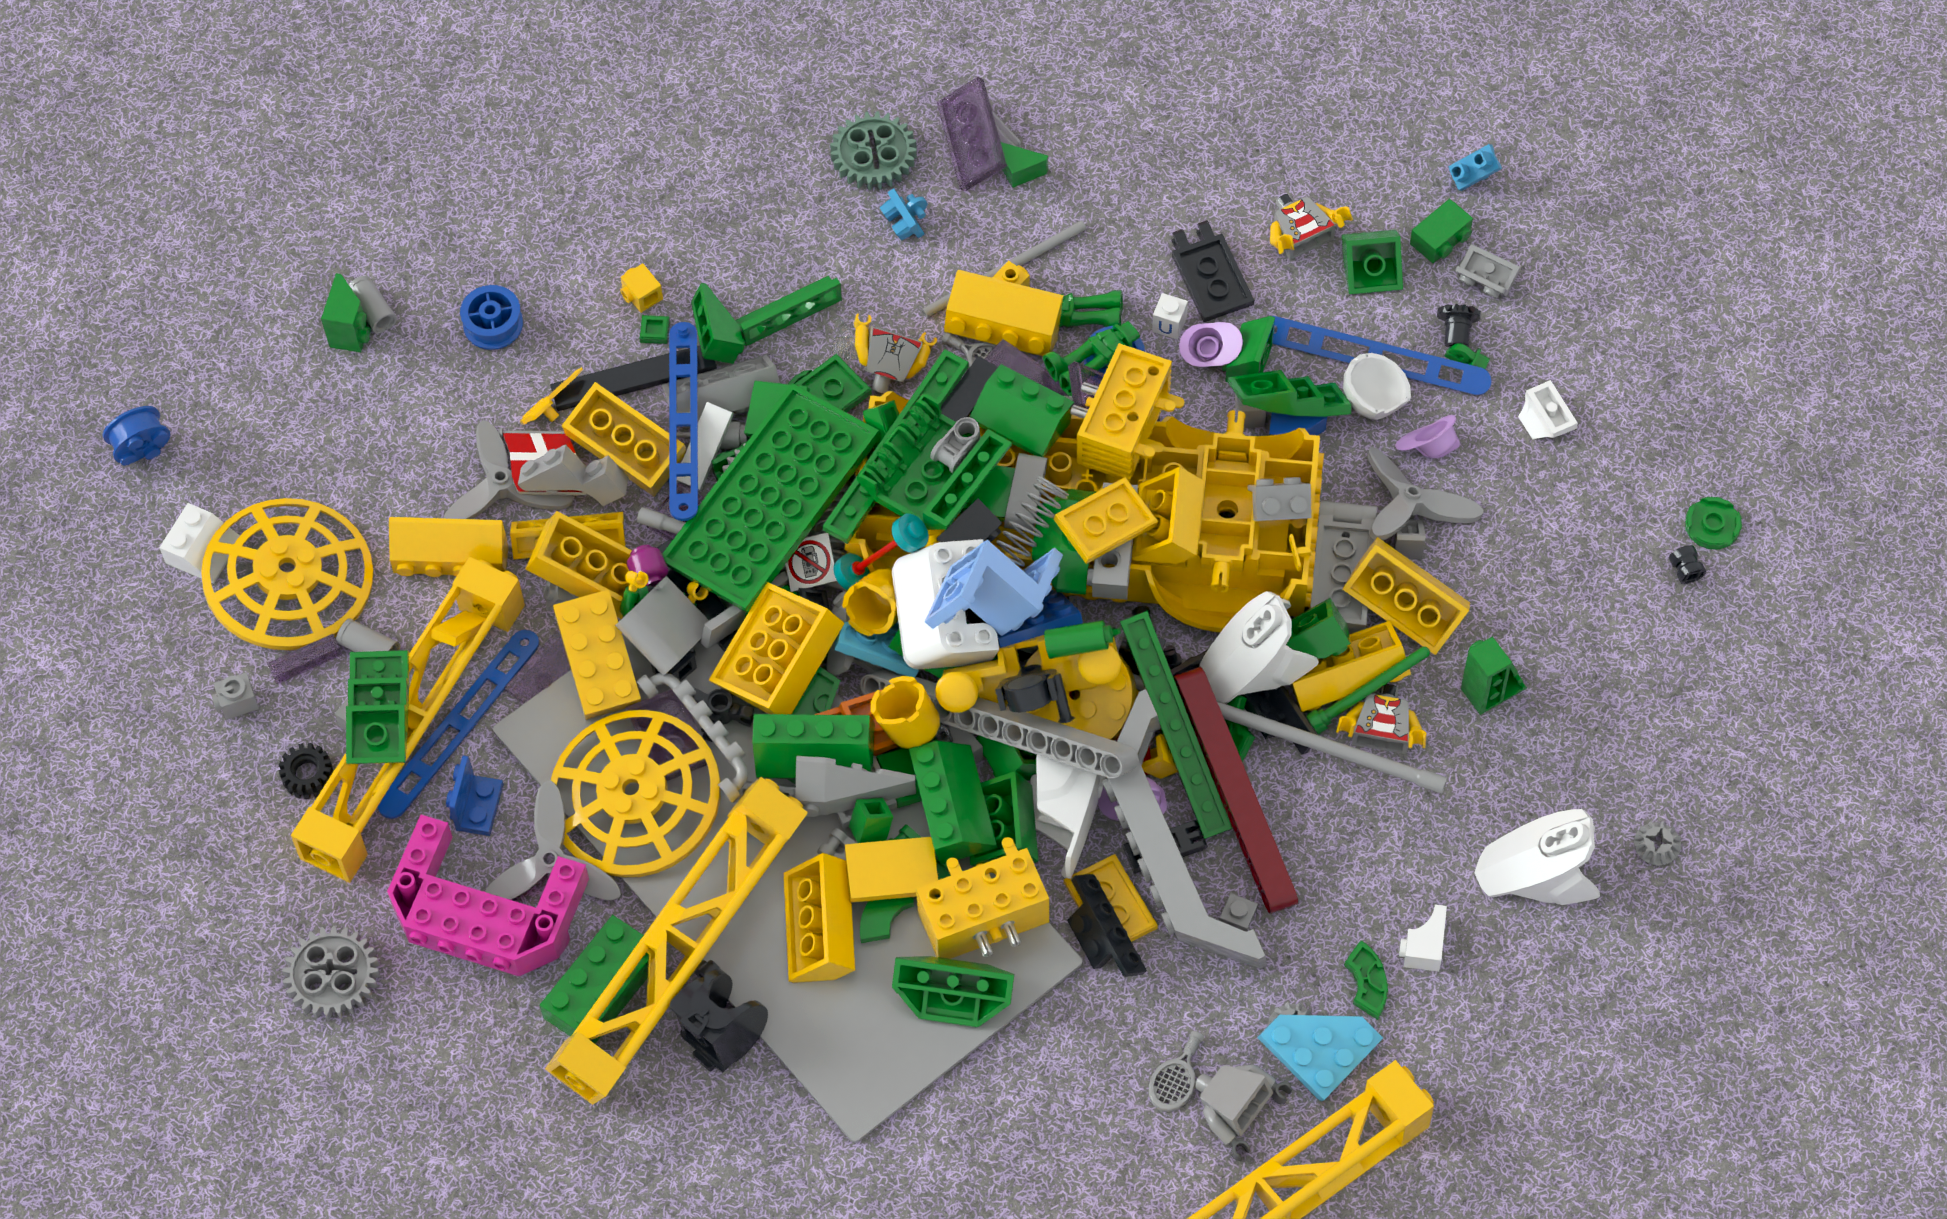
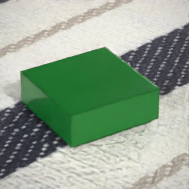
M642 315L640 343L667 344L670 325L669 316Z

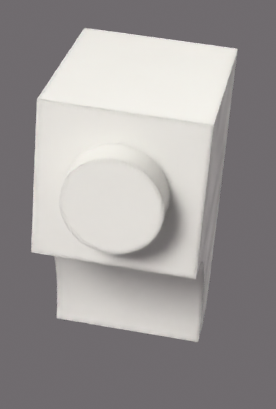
M1435 905L1432 916L1423 926L1417 929H1408L1407 938L1401 939L1399 956L1404 957L1403 967L1439 972L1442 960L1447 906Z

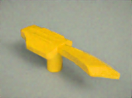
M581 367L573 372L552 393L539 400L526 412L520 423L525 425L530 421H534L542 413L550 422H553L559 414L551 406L553 404L552 399L582 372L583 368Z

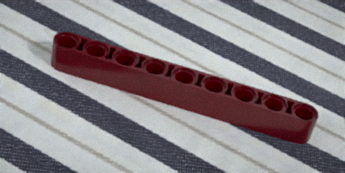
M1200 666L1173 676L1226 814L1268 913L1273 914L1297 905L1298 897L1203 668Z

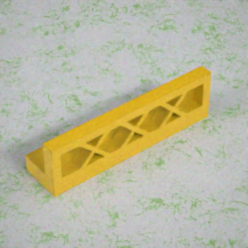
M623 512L570 516L571 519L626 547ZM550 518L511 522L510 537L513 560L531 557L543 527Z

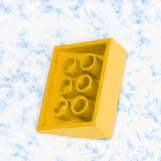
M767 582L710 676L709 681L768 714L791 715L845 623L827 608Z

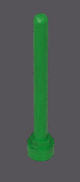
M1419 648L1326 710L1323 708L1319 711L1315 709L1306 715L1312 727L1318 734L1327 730L1333 718L1430 655L1429 648Z

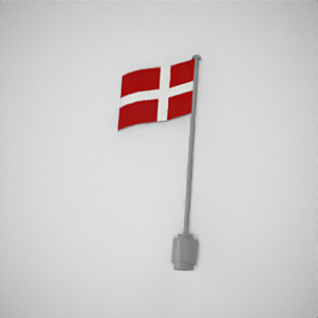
M730 422L719 449H736L748 441L749 436L744 434L746 424ZM504 428L498 430L502 439L504 437L510 453L512 480L519 495H586V493L577 490L524 491L518 486L521 467L527 461H534L545 455L549 450L557 449L565 444L576 455L571 439L565 435L564 431L504 430ZM677 432V438H690V432Z

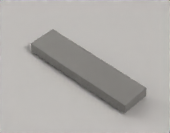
M784 571L778 574L771 584L780 588L787 584L789 585L787 572ZM732 605L705 623L701 644L709 649L740 628L746 612Z

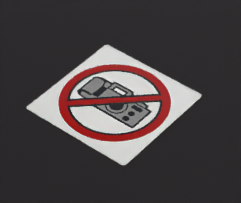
M828 533L805 538L785 564L791 592L797 591L799 588H809L837 581L834 575V559Z

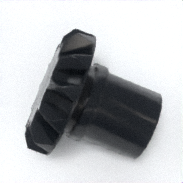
M1447 304L1439 307L1437 318L1445 321L1446 326L1445 346L1450 348L1454 344H1463L1469 347L1470 328L1472 323L1481 320V311L1474 306H1466L1465 304Z

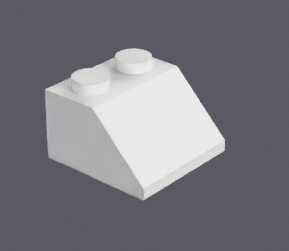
M187 503L159 547L165 563L202 579V562L207 545L224 522L213 513ZM229 527L218 542L234 544L240 535ZM213 552L210 565L211 583L214 584L228 563L229 555Z

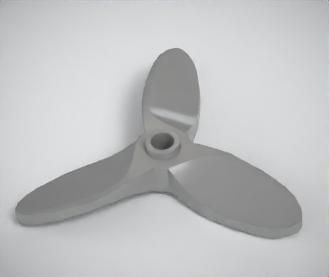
M483 420L477 426L476 443L479 459L487 477L460 497L446 511L443 518L474 519L494 502L504 498H509L524 506L548 510H563L573 504V496L519 495L512 480V472L508 469V459L504 443L496 428L490 422Z
M1375 447L1369 448L1367 453L1369 463L1388 488L1393 498L1373 522L1370 530V536L1373 540L1377 537L1384 540L1393 536L1414 515L1451 523H1474L1482 517L1484 510L1476 502L1441 490L1420 489L1411 484L1399 468L1383 452Z
M551 780L544 781L538 789L534 809V829L539 847L536 856L517 863L503 872L486 888L485 892L513 900L529 891L548 874H551L557 857L560 856L586 864L589 881L584 890L585 894L603 900H616L622 895L621 889L612 877L593 864L566 855L562 850L565 836V810L562 796L554 782ZM553 854L555 860L552 864H548L547 857Z

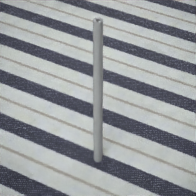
M1081 220L1009 261L1016 266H1022L1087 229L1086 225ZM1007 262L985 273L983 276L992 278ZM951 293L922 308L924 316L929 318L947 308Z

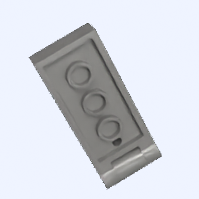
M1320 501L1310 609L1331 598L1347 623L1349 634L1366 629L1368 607L1342 590L1360 559L1374 542L1370 536V530L1376 519L1377 506Z

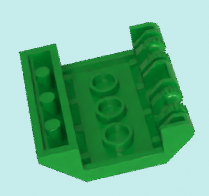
M922 394L915 405L909 410L910 415L922 429L919 430L910 420L902 419L899 423L900 426L894 429L883 443V447H880L876 453L888 467V472L879 463L870 460L866 465L867 468H863L856 479L877 503L899 516L913 514L919 517L924 522L927 530L947 529L1010 449L1012 442L987 429L955 472L951 473L949 467L940 461H933L930 458V454L936 443L948 433L956 422L941 414L940 401L927 394ZM966 433L962 437H971L973 434Z

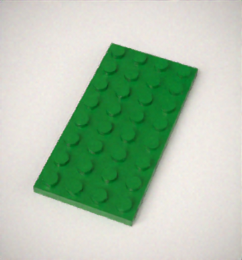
M791 383L700 503L696 516L684 524L662 553L667 567L748 613L767 582L772 583L880 439L881 433L876 428Z

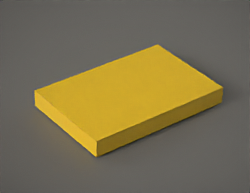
M1126 477L1054 516V521L1086 564L1152 529L1158 523Z
M931 837L845 844L851 903L917 897L916 888L938 881L935 850Z
M1116 854L1072 875V878L1075 875L1094 874L1123 928L1127 931L1131 942L1158 929L1156 921ZM1063 879L1064 885L1079 908L1083 902L1071 879Z

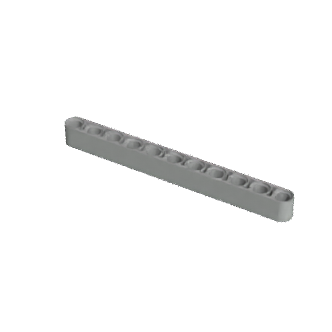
M882 668L863 676L860 688L862 693L866 695L884 689L890 685L889 680L905 675ZM915 677L917 682L923 685L940 716V723L1107 778L1115 779L1135 769L1138 764V755L1129 745L1027 712H1012L1008 706L1006 710L1000 711L999 703L978 697L976 704L965 712L953 713L947 711L939 704L936 698L935 687L937 683Z

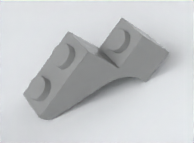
M565 444L557 449L549 450L545 455L534 461H527L521 467L518 486L524 491L577 490L589 494L602 506H605L625 496L629 477L609 455L600 460H594L585 466Z

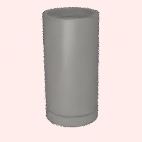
M360 276L354 279L349 286L360 300L363 313H366V321L375 333H383L392 328L397 321V317L369 276Z
M351 618L342 624L336 638L337 644L353 652L400 650V643Z

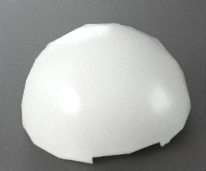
M1374 353L1360 354L1349 363L1344 373L1343 390L1345 396L1351 403V407L1359 415L1373 420L1384 418L1410 401V384L1405 373L1395 362L1383 355Z

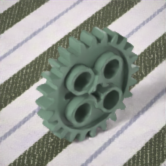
M876 111L874 117H870V114L865 112V118L863 119L856 114L855 122L846 119V128L838 126V134H833V143H830V154L834 170H839L840 178L847 176L848 184L856 180L857 188H860L865 183L868 190H871L873 184H877L879 190H882L883 183L885 182L892 187L893 179L901 182L902 174L909 175V167L915 166L914 158H917L916 139L913 137V131H908L907 123L900 125L899 117L891 121L890 113H887L884 118H880L879 111ZM869 132H872L874 137L878 169L874 168Z

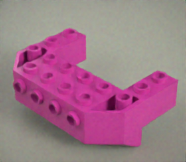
M420 815L387 890L392 907L409 943L516 976H522L557 960L569 944L568 929L589 881L586 864L558 856L539 903L535 908L437 878V872L453 837L448 822Z

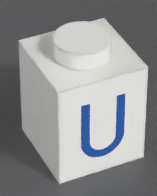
M1162 293L1153 313L1152 332L1178 340L1187 319L1188 301Z

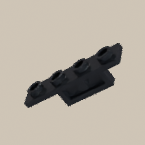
M1284 686L1271 690L1241 694L1247 698L1244 706L1247 712L1316 734ZM1261 732L1265 739L1275 737L1273 735ZM1294 743V745L1302 755L1308 753V751L1311 749L1309 747Z
M1094 874L1075 875L1071 881L1083 904L1067 921L1092 968H1102L1113 957L1124 977L1143 975L1147 970L1141 957L1134 948L1127 931L1123 928Z

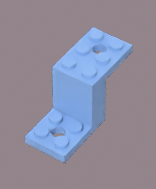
M986 540L950 566L924 622L934 629L941 623H949L959 610L965 611L970 608L1001 636L1011 629L1016 631L1027 618L1036 617L1043 609V599L1052 589L1050 584L1060 571L1058 565L1063 554L1056 548H1053L1022 570L989 540Z

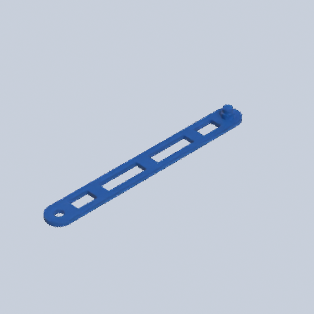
M1273 316L1275 317V326L1277 327V332L1273 337V344L1347 363L1356 358L1322 349L1324 337L1328 336L1370 347L1368 353L1382 355L1384 350L1428 361L1425 375L1401 369L1406 377L1474 395L1486 393L1492 383L1489 372L1481 367ZM1290 327L1312 332L1309 345L1288 341L1287 337ZM1441 365L1464 370L1461 383L1439 379Z
M679 322L673 325L669 332V508L672 517L679 521L690 520L698 512L697 330L694 325L688 322ZM677 348H690V364H677ZM678 377H690V413H677ZM677 427H690L691 463H677ZM691 476V493L677 494V477ZM682 505L688 506L686 511H681L679 508Z
M531 630L516 632L393 781L378 805V810L383 817L394 819L400 817L408 809L539 647V639L535 632ZM524 639L529 640L527 646H522L520 642ZM511 653L519 659L509 672L505 674L498 670L497 667ZM487 680L497 685L469 720L460 715L461 711ZM449 726L459 731L432 766L421 761ZM412 772L421 777V779L407 795L398 788Z

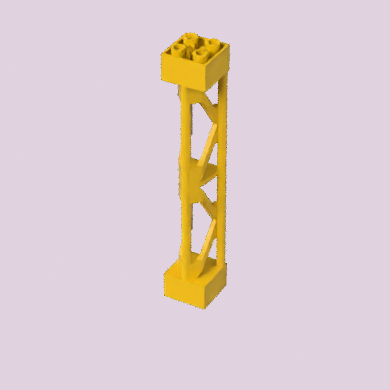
M469 557L453 581L452 588L409 653V672L414 668V673L409 686L406 761L479 645L486 637L491 626L493 625L509 632L524 608L525 603L520 582L513 573L506 570L502 572L493 568L485 560L480 559L478 561ZM457 600L460 611L471 612L485 617L486 620L475 636L459 645L422 704L419 701L418 690L432 648L441 643L431 638L432 629L441 624L453 603ZM345 753L312 806L308 807L291 834L300 860L350 883L368 855L361 833L405 763H384L353 814L349 815L347 802L359 764H346ZM340 780H342L343 783L333 817L321 813L320 811Z
M760 777L745 790L727 815L729 817L585 1018L572 1036L564 1041L545 1067L546 1071L592 1105L606 1097L626 1069V1066L666 1012L671 1000L681 991L782 847L808 812L803 809L802 803L796 798L787 797L779 791L780 788L774 781ZM747 832L764 844L749 867L746 866ZM728 841L727 893L689 908L680 906L722 846ZM706 914L712 917L696 941H693L673 927ZM667 942L685 955L668 980H666ZM647 952L649 954L646 1007L604 1023L599 1021V1017ZM625 1027L631 1030L613 1057L590 1041Z
M1394 1060L1367 1080L1363 1093L1187 1219H1208L1233 1200H1235L1237 1207L1232 1219H1246L1255 1191L1269 1210L1260 1219H1301L1395 1150L1403 1147L1428 1129L1434 1109V1101L1425 1089L1421 1090L1415 1084L1411 1071L1406 1066L1401 1067ZM1370 1110L1383 1125L1384 1129L1360 1146L1358 1142ZM1349 1117L1351 1118L1353 1124L1338 1162L1282 1166ZM1303 1187L1285 1201H1282L1272 1189Z

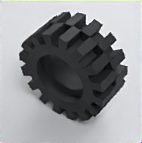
M303 743L298 744L299 750L295 751L294 747H291L289 749L290 755L284 753L282 756L284 762L280 761L279 775L284 787L291 795L294 793L296 798L300 799L301 795H303L305 799H310V794H314L316 798L319 795L318 791L323 789L334 772L328 753L326 751L323 752L322 747L317 745L315 749L312 743H308L307 748H304ZM312 763L317 766V773L309 779H299L296 776V770L302 764Z

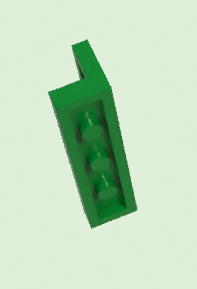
M828 275L736 319L735 321L740 326L742 338L745 340V346L751 345L842 301L841 283L838 278L832 280Z

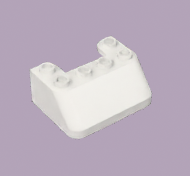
M983 539L939 542L902 556L895 562L892 568V579L903 658L909 667L913 669L967 666L992 661L998 653L999 644L995 629L986 623L967 624L965 611L962 609L956 613L949 623H941L934 629L924 622L950 566L983 543Z

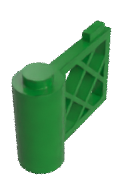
M1103 620L1047 629L1044 631L1046 651L1049 659L1107 650L1109 643H1113V637L1121 634L1120 628L1115 629V627L1111 628L1110 625H1105Z

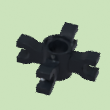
M694 688L696 694L692 697L697 703L703 700L713 713L709 718L714 724L720 721L725 725L731 720H735L745 726H752L754 721V715H752L754 712L753 707L733 703L732 698L734 695L722 688L715 689L709 694ZM717 705H726L723 709L714 708ZM701 728V732H704L702 738L713 742L704 729Z

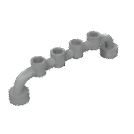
M658 673L650 678L643 675L636 683L649 699L659 693L656 687L661 684H666L672 689L736 770L737 774L734 780L730 781L728 778H725L718 786L731 803L741 797L738 791L745 785L748 778V768L742 759L746 754L736 741L732 744L727 741L725 737L729 735V732L720 721H717L715 724L711 721L709 716L713 713L703 700L699 703L695 701L692 696L696 694V691L687 680L681 683L674 675L668 673L665 675Z

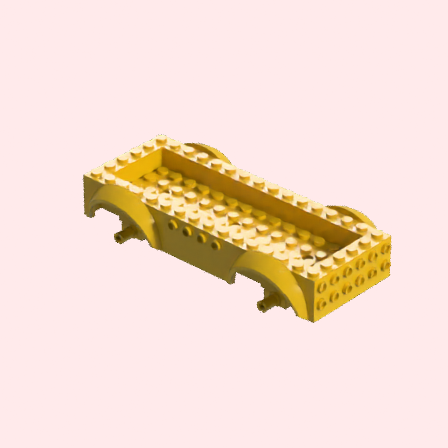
M887 391L882 396H870L868 409L895 400L900 414L909 400L893 391ZM1235 410L1229 411L1227 414V430L1224 434L1191 427L1173 416H1166L1161 422L1157 421L1149 439L1162 443L1164 451L1161 454L1155 453L1152 458L1141 456L1129 483L1131 485H1138L1139 494L1140 483L1178 467L1204 480L1197 556L1178 564L1143 562L1131 559L1127 600L1092 597V586H1087L1086 595L1063 594L1066 597L1079 596L1088 600L1100 598L1111 599L1118 603L1133 601L1159 604L1169 615L1182 623L1212 632H1221L1237 612L1248 602L1266 591L1272 592L1290 602L1291 607L1287 609L1289 616L1296 617L1304 613L1305 607H1310L1313 589L1324 453L1319 452L1320 436L1309 435L1305 428H1298L1294 431L1278 435L1245 436L1243 431L1246 415L1244 412L1238 411V419L1235 422ZM1075 415L1071 416L1069 426L1044 456L1048 458L1045 479L1063 491L1075 489L1098 492L1103 489V482L1115 483L1121 478L1077 464V434L1084 418ZM979 427L980 436L982 437L987 430ZM1012 444L997 465L1016 468L1019 453L1033 454ZM874 447L856 469V477L875 451ZM1300 477L1301 482L1311 484L1312 518L1268 521L1253 520V494L1251 491H1248V485H1256V479H1274L1275 484L1284 483V478ZM1042 489V490H1043L1046 494H1048L1051 498H1053V497L1056 496V495H1054V494H1052V493H1050V492H1048V491ZM1041 493V498L1049 500L1046 496H1044ZM876 502L849 543H845V551H847V554L853 553L865 560L894 540L892 525L901 516ZM1224 511H1229L1234 514V517L1226 519L1221 517L1220 514ZM1002 522L998 527L1001 531L1010 532L1030 542L1016 530L1004 528L1005 522ZM946 529L928 530V543L923 548L939 543L936 538ZM1022 531V532L1025 533L1029 538H1031L1032 540H1034V535H1033V534H1031V533H1029V532H1026V531ZM1001 532L991 543L1004 555L1019 562L997 544L996 541L1000 540L1023 551ZM1290 534H1293L1296 548L1310 546L1311 556L1299 557L1301 569L1298 572L1289 543ZM1013 538L1031 554L1030 557H1027L1006 547L1024 562L1025 566L1017 565L1020 569L1024 570L1034 563L1032 560L1033 547ZM897 546L867 567L870 573L878 569H892L897 559L910 553ZM1094 560L1090 562L1089 568L1094 569ZM1114 564L1104 565V567L1112 568L1115 566Z

